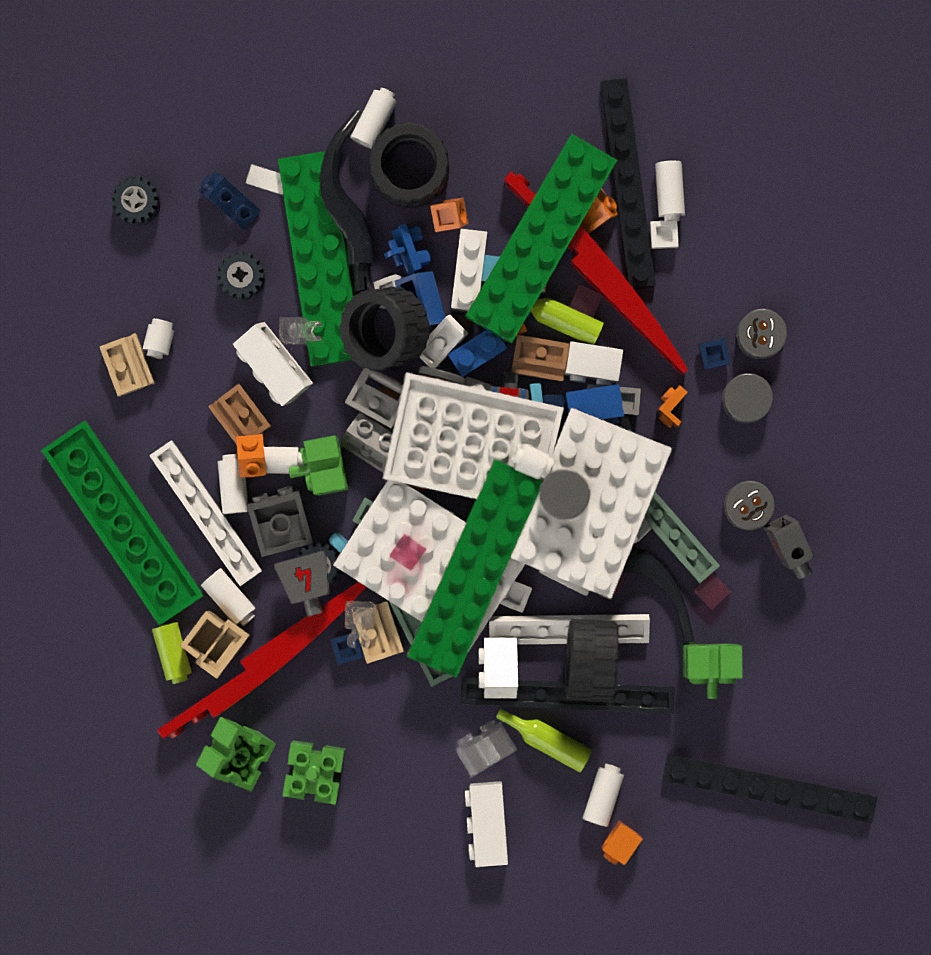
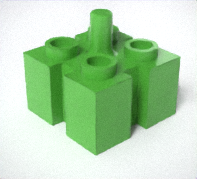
M334 435L304 441L305 448H300L302 462L305 465L289 468L290 477L305 476L308 491H313L316 496L348 490L339 438Z
M682 644L683 677L690 679L692 684H707L708 699L718 698V682L731 684L736 683L735 678H742V645Z
M220 717L211 734L213 744L211 747L205 746L196 765L213 778L227 783L230 781L238 787L252 791L261 774L258 767L261 761L267 763L276 743L259 731L246 726L242 727L236 722Z
M293 740L290 746L288 764L294 765L293 773L288 772L286 774L283 796L304 800L307 793L315 794L316 802L336 805L341 780L334 779L335 772L343 770L346 748L325 745L322 751H315L314 743Z

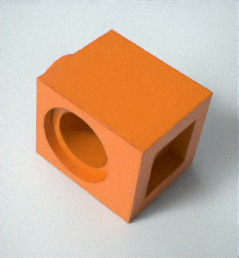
M464 197L439 201L430 206L435 232L457 229L468 224Z
M618 821L601 846L602 850L605 851L603 856L615 865L620 862L625 866L643 838L624 823Z

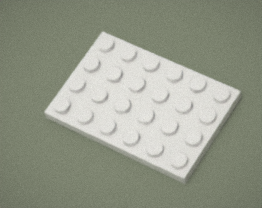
M406 373L383 479L476 499L494 459L514 467L515 464L511 462L513 454L517 447L521 449L523 445L549 455V458L552 457L563 407Z
M571 408L551 459L554 462L549 474L561 469H569L579 473L589 486V503L579 516L573 519L561 520L552 517L544 510L538 493L511 558L611 599L672 448Z
M388 480L333 565L422 622L466 522L406 483ZM511 556L470 649L525 565L512 559Z

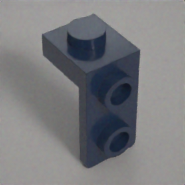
M214 172L203 179L198 192L214 203L240 228L245 230L260 213V209L219 173Z

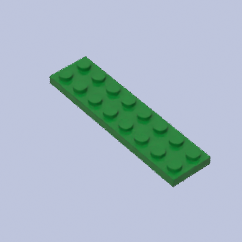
M571 133L467 312L466 318L512 344L616 164L617 160Z
M326 151L278 159L311 367L352 361L350 355L346 353L340 337L341 315L346 304L353 297L344 235L328 213L320 190V172Z
M83 421L41 450L159 626L205 596L87 421Z
M496 459L493 460L407 657L457 678L538 496L543 480L519 472L514 467Z

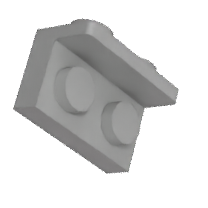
M359 413L346 430L340 446L384 473L392 432L364 414Z

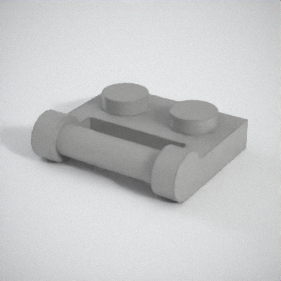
M365 368L347 397L345 404L392 429L395 424L400 397L396 401L367 385L366 382L370 377L399 394L402 392L403 383L379 370L372 371Z

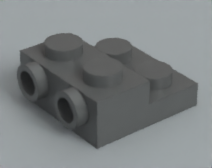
M288 486L277 490L278 495L268 497L267 493L253 496L252 502H248V511L262 557L313 543L300 489L294 490L293 486Z

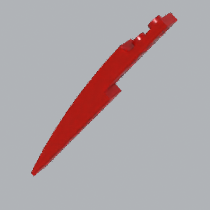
M511 171L504 178V184L529 207L536 194L528 188L530 183L520 173L516 176ZM579 226L568 245V248L576 255L570 265L682 376L688 369L659 323L613 262L588 233Z
M357 582L321 606L323 613L305 617L241 660L240 662L246 670L159 728L157 731L162 739L167 736L174 739L185 731L183 727L190 721L196 724L208 716L205 712L207 709L214 718L244 698L317 638L359 597L367 586Z

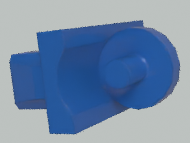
M405 223L399 225L396 230L391 232L394 240L388 241L390 251L384 254L385 259H394L396 267L403 265L406 276L415 274L431 262L429 252L426 249L418 252L415 250L413 243L420 242L423 239L419 226L407 227Z

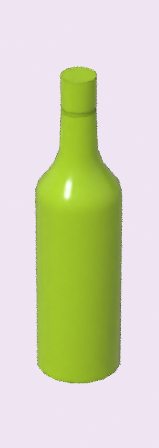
M551 298L537 299L530 311L539 323L590 345L595 344L604 324Z
M501 708L496 716L497 719L517 729L527 744L578 772L582 771L590 757L591 748L540 720H522Z

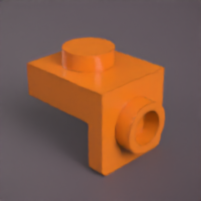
M680 385L675 390L672 387L669 388L661 397L664 403L657 410L661 414L658 418L669 428L672 425L678 428L682 423L671 413L673 408L688 393Z
M263 434L236 436L240 477L266 475Z

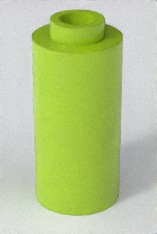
M178 622L152 629L166 681L172 680V683L176 684L188 680L187 675L191 674L192 671L186 650L180 646L183 643Z

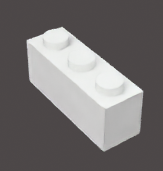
M461 229L451 304L452 312L467 313L481 290L487 232Z
M265 322L255 324L233 343L237 349L238 357L243 362L249 364L253 369L254 377L260 383L265 384L269 390L270 397L277 404L285 406L292 403L313 385L310 378Z
M502 782L471 783L470 790L465 791L466 807L471 806L472 817H467L468 834L473 833L474 844H469L470 860H475L476 867L508 865Z

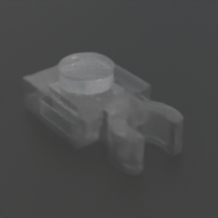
M279 317V341L282 344H306V341H320L321 337L315 336L313 329L315 326H322V323L319 321L307 322V318Z
M346 601L345 628L352 629L347 638L349 647L355 648L356 639L359 637L362 640L361 646L364 648L369 647L370 639L366 634V629H374L375 602Z

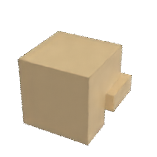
M206 611L180 646L198 659L195 662L217 679L250 635L229 619L224 621L214 612Z

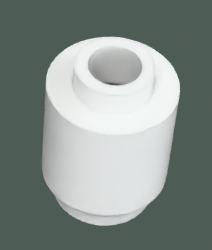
M152 319V323L148 325L143 349L147 351V356L162 359L163 355H169L174 330H172L173 323Z
M523 445L521 449L517 447L511 462L515 464V470L536 479H545L551 471L554 460L549 458V455Z

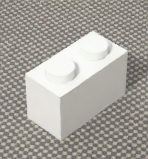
M570 342L565 375L570 376V381L585 383L586 379L596 380V385L611 386L612 383L619 381L623 350Z
M484 638V648H479V664H484V672H479V688H484V698H516L517 638Z

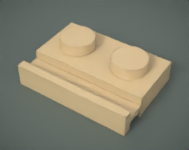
M136 333L100 346L117 396L120 397L142 389L145 386L155 384Z
M388 601L351 613L367 664L404 652Z

